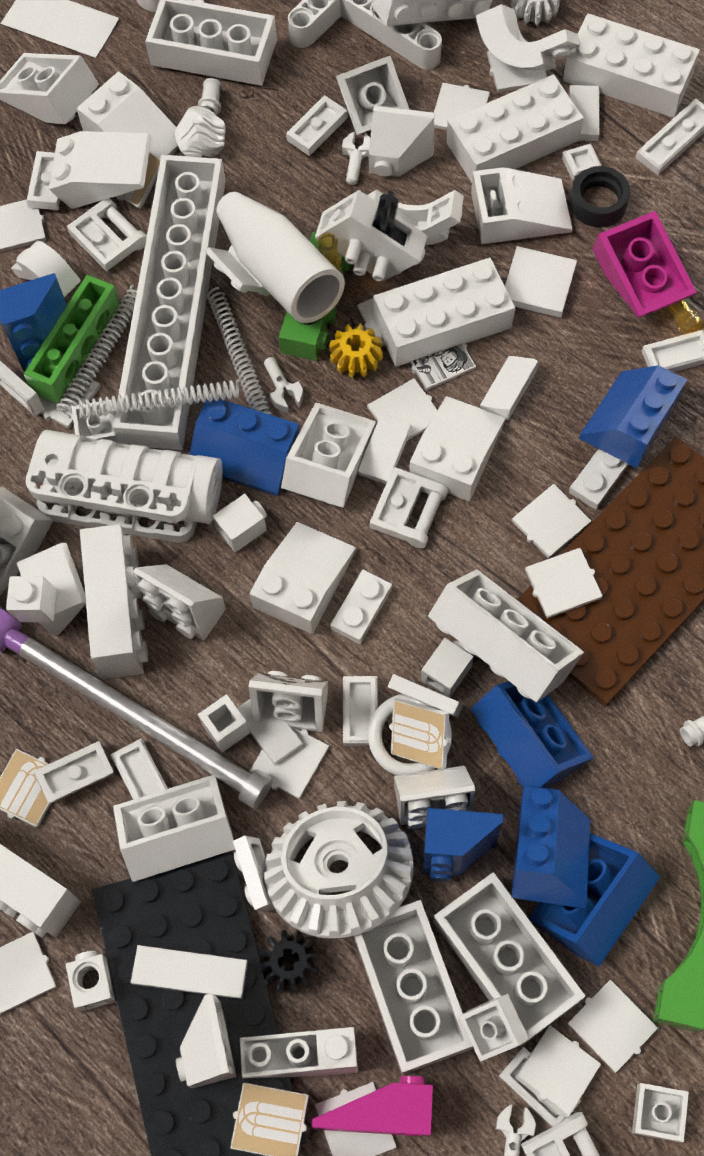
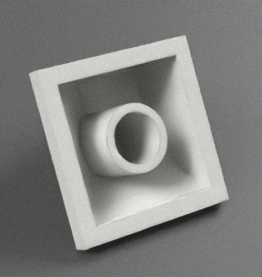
M391 56L336 76L357 135L371 130L374 105L409 110Z
M374 105L369 147V173L379 176L399 177L432 157L434 152L435 113Z
M213 993L204 996L180 1046L182 1057L176 1058L180 1081H187V1086L192 1089L237 1077L221 1001Z

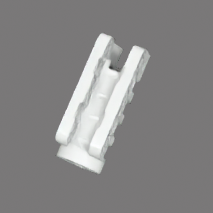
M44 430L37 440L25 483L30 494L37 499L39 511L55 522L90 528L121 524L125 534L181 543L188 541L193 536L197 522L210 524L213 521L212 516L216 513L221 493L223 469L220 458L202 455L193 456L181 454L178 451H163L151 449L148 446L127 445L111 440H97L81 435ZM44 478L43 485L38 489L36 483H41ZM46 503H58L59 505H54L52 510H49ZM64 506L68 507V513L66 512ZM78 506L93 509L87 516H78L76 514ZM115 513L122 514V516H117L115 521H112L109 515ZM127 517L132 518V524L129 523ZM140 517L156 520L155 524L150 527L139 525ZM183 520L186 527H181L180 531L176 532L173 525H178L179 521Z

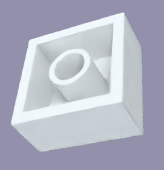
M109 400L110 407L112 410V400ZM102 401V402H103L104 409H105V411H106L105 401ZM96 402L97 409L99 412V402ZM89 403L91 411L93 412L92 403ZM83 404V408L86 414V404ZM79 405L71 406L75 435L97 440H111L118 443L113 430L115 413L111 415L108 412L107 416L102 413L100 417L95 414L93 418L89 415L87 419L82 415V418H79Z
M508 993L472 1008L459 1016L480 1062L515 1048L529 1039Z
M644 1083L637 1084L632 1134L679 1143L684 1142L689 1092Z

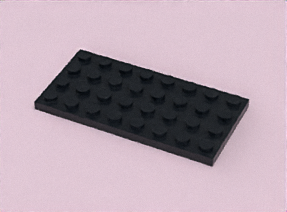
M225 852L134 882L130 878L92 889L151 1156H265L230 1148L236 1122L233 1113L238 1111L243 1083L294 1092L291 1077L242 1078L240 1038L279 1034L268 987L264 982V972H260L258 968L261 960L233 852ZM137 945L248 961L243 998L235 999L216 996L221 1001L237 1077L193 1089L187 1086V1081H180L176 1058L182 1057L180 1046L206 994L131 984ZM302 1132L300 1145L307 1143L305 1132Z

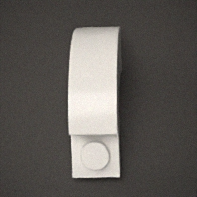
M502 4L476 15L480 35L490 52L502 62L528 71L556 68L554 58L567 56L571 53L570 49L580 46L578 34L566 29L538 41L527 42L520 33L515 9Z
M375 190L367 196L379 203V198L383 193ZM453 190L434 202L425 205L399 203L396 215L428 235L425 246L447 240L449 228L460 222L464 196Z

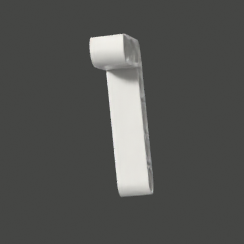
M302 0L288 15L290 41L298 48H306L312 45L340 17H343L422 69H434L441 62L442 37L436 30L425 23L386 26L371 6L372 0Z

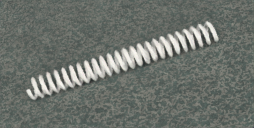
M131 285L130 290H127V294L124 295V299L121 300V304L118 305V309L115 310L112 319H109V323L106 324V328L103 329V333L100 334V338L97 339V343L94 344V348L91 349L88 358L84 360L85 363L81 365L82 368L78 370L79 373L75 374L76 378L72 379L73 383L69 384V388L66 389V393L63 394V398L57 404V409L63 416L70 418V415L64 413L59 406L72 413L71 406H76L79 400H81L80 398L84 397L83 393L87 392L85 387H90L88 382H93L92 377H97L96 373L100 372L99 368L103 367L102 363L106 362L105 358L109 357L108 353L112 352L111 348L115 347L114 343H118L117 338H121L120 333H124L122 328H127L126 324L130 323L129 319L132 318L133 305H135L133 298L136 299L135 293H137V290L132 289L134 285Z
M215 287L208 292L207 299L221 330L220 332L223 335L224 343L233 361L232 364L235 366L234 369L243 387V392H245L249 407L257 411L266 409L262 412L271 415L272 413L269 412L270 407L266 406L268 402L264 401L265 396L262 395L263 391L260 390L261 386L258 385L259 380H256L255 370L252 369L253 365L250 364L251 360L248 359L249 354L246 353L245 344L242 343L243 339L240 338L241 334L238 333L239 329L236 328L237 323H234L235 318L232 317L233 313L230 312L231 308L228 307L229 303L226 302L227 298L224 297L225 293L217 292L210 297L213 291L219 289V287ZM222 294L221 297L213 299L215 296ZM224 299L223 302L215 304L217 301ZM226 304L225 307L217 309L219 306ZM223 310H228L223 314H219ZM225 315H230L228 318L221 319ZM232 320L230 323L223 324L225 321ZM234 325L232 328L225 329L227 326ZM232 330H236V331H235L234 333H232V334H227L228 332H230V331H232ZM238 335V337L234 339H229L232 336ZM240 340V342L236 344H231L234 341ZM242 345L241 348L232 350V349H234L235 347ZM239 351H244L241 354L235 355ZM242 356H246V357L243 358V359L237 360L238 358H240V357H242ZM244 361H248L246 364L239 365ZM250 366V368H248V369H246V370H241V369H243V368H245V367Z
M232 380L229 381V390L227 383L224 381L223 393L219 382L216 383V392L213 383H210V395L205 383L203 385V394L198 384L197 397L194 386H190V397L187 387L184 386V399L180 387L177 388V399L174 389L171 388V401L166 388L164 390V401L161 390H158V404L154 391H151V403L148 392L145 391V406L141 393H138V405L135 394L132 393V408L128 395L125 394L124 407L122 396L119 394V410L115 396H112V410L109 398L105 397L106 411L102 398L99 397V412L95 399H92L93 412L91 411L89 400L86 399V414L83 403L79 400V418H82V415L86 419L89 415L93 418L95 414L100 417L102 413L107 416L108 412L113 415L115 411L118 414L121 411L127 413L128 409L132 413L134 409L139 412L141 407L144 411L148 407L153 410L154 405L157 409L161 405L166 408L167 403L170 407L174 403L176 406H179L180 401L184 406L187 401L192 405L193 398L197 404L200 399L205 403L206 396L209 402L213 400V397L218 401L219 394L222 400H225L226 395L231 400L232 392L237 399L239 396V380H236V391Z

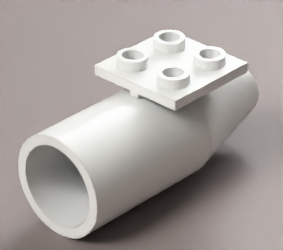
M230 192L221 198L216 212L232 245L228 251L211 247L207 248L206 253L214 261L215 268L225 273L232 280L231 285L241 292L253 291L263 296L272 295L297 322L311 323L328 314L340 300L345 285L343 275L280 213L239 192Z

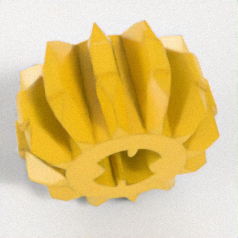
M361 323L357 329H352L347 324L345 332L337 330L335 340H331L329 345L331 363L337 365V370L340 374L349 371L351 379L358 372L365 378L367 369L376 371L378 362L383 358V351L381 350L382 340L380 337H375L373 327L364 331Z

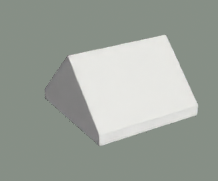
M67 543L57 544L17 562L21 576H44L57 589L54 622H38L52 635H59L86 605L85 592Z

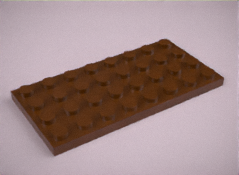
M678 436L643 469L562 553L581 548L589 568L595 571L594 578L603 596L602 599L550 618H546L538 598L532 595L534 590L532 585L517 599V601L584 652L568 676L604 707L615 698L704 602V457Z

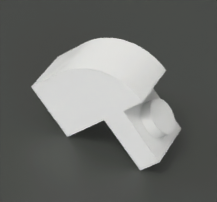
M38 240L30 248L18 255L17 263L11 268L18 278L34 280L55 273L64 297L81 281L56 251Z

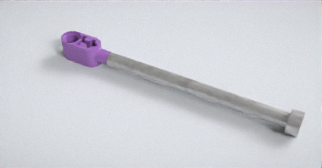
M0 608V653H3L8 647L240 792L239 800L253 809H256L262 803L272 786L273 778L258 769L252 774L22 633L19 630L23 625L12 615Z

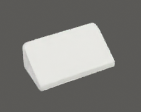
M508 356L480 404V408L505 417L509 421L536 374L539 361L532 358Z

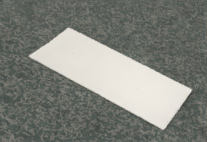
M15 0L0 24L96 58L119 18L70 0Z

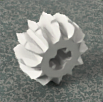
M511 0V7L515 9L516 18L524 19L525 25L529 22H534L536 26L539 25L540 21L548 24L551 17H555L558 13L560 0Z

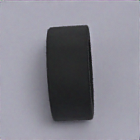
M594 166L583 170L575 178L572 186L570 205L573 214L585 225L593 227H608L617 223L625 215L630 197L629 182L622 173L614 168ZM601 186L613 191L618 197V201L609 207H596L586 202L582 197V193L590 187Z

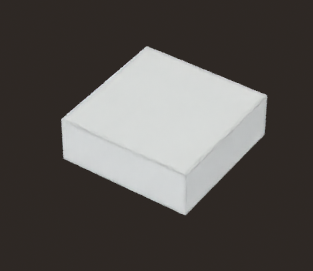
M591 143L564 151L562 154V160L573 182L583 170L594 166H602Z

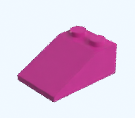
M656 211L598 234L592 250L606 278L638 319L696 295L697 292Z
M401 1076L400 1083L389 1084L312 1119L313 1130L428 1137L431 1135L433 1085H424V1077Z

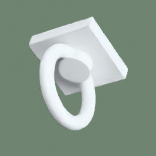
M393 674L388 688L401 694L383 702L373 714L368 728L370 750L379 765L394 775L435 770L436 768L418 762L410 764L399 762L386 751L382 741V729L387 718L393 713V700L400 698L449 712L450 715L457 718L463 705L456 700ZM449 722L448 737L452 741V730ZM451 743L447 746V754L449 752Z

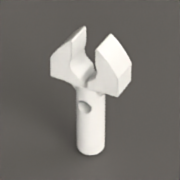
M352 132L343 140L342 155H349L350 157L346 182L349 185H356L358 183L361 160L364 157H369L370 137L366 133L364 134V143L358 149L354 145L355 132Z
M274 357L267 358L264 361V365L276 387L275 392L270 393V399L274 407L280 411L289 412L284 400V393H287L295 398V402L298 408H300L303 400V389L299 381L293 384L287 382Z
M509 1105L498 1115L495 1129L502 1130L506 1137L504 1156H519L521 1141L528 1135H535L536 1123L528 1108L525 1107L523 1124L514 1133L509 1121L512 1105Z

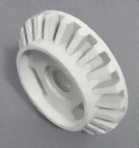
M338 801L337 806L327 808L326 804L317 806L318 811L308 814L305 811L299 814V820L296 823L292 824L289 822L283 827L284 833L282 836L275 837L272 842V852L267 854L265 860L266 872H264V879L268 895L277 913L297 930L321 938L355 936L369 931L387 920L399 908L407 896L414 873L413 855L405 832H402L399 828L398 823L393 818H387L384 811L378 808L374 810L368 809L365 803L357 802L355 806H348L346 801ZM362 831L370 835L380 844L382 849L372 854L356 833ZM314 838L301 862H294L301 848ZM344 860L348 863L346 870L341 873L329 871V866L334 861ZM352 890L338 895H322L324 893Z

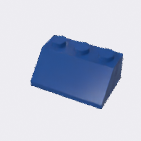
M55 273L0 290V321L24 372L67 306Z
M659 365L621 371L581 432L579 439L638 468L676 407L687 379Z
M213 397V400L209 402L206 398V402L195 424L189 455L220 458L222 461L223 479L279 496L282 489L286 457L300 433V427L298 423L222 399L216 401Z
M508 681L497 684L470 709L477 718L479 726L487 732L496 745L499 755L507 761L517 775L518 782L522 787L526 785L548 789L594 758L549 694L536 703L534 700L521 695L517 687Z
M523 785L518 813L511 898L586 909L590 819L560 790Z
M428 808L423 874H429L431 880L442 882L451 881L452 877H459L497 844L503 823V814Z
M590 833L586 909L540 902L528 919L573 954L599 967L654 888L660 876L640 853Z

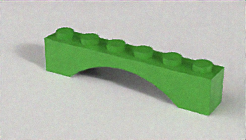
M694 800L688 807L682 842L692 859L698 876L701 895L700 920L695 939L685 959L673 974L659 985L653 1022L698 1033L704 1030V802Z

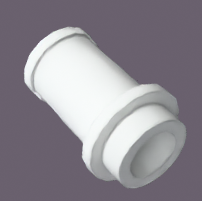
M208 78L203 82L202 98L198 102V106L210 109L216 116L221 111L219 99L222 85L219 80Z
M704 716L695 721L687 720L684 722V726L680 728V734L684 742L690 747L703 744Z

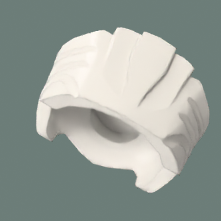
M192 106L186 111L174 134L176 143L185 156L202 157L204 155L215 158L224 147L226 128L224 121L210 109Z

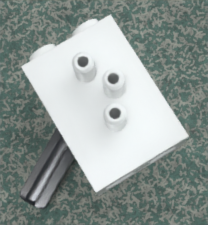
M357 190L322 213L315 239L344 256L347 263L355 264L353 272L356 275L362 276L368 271L372 274L374 280L385 281L422 261L425 255L424 247L428 235L396 215L399 199L394 197V192L388 191L387 195L382 194L378 203L360 190Z

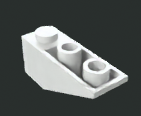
M354 1027L240 1038L242 1078L309 1077L358 1073Z

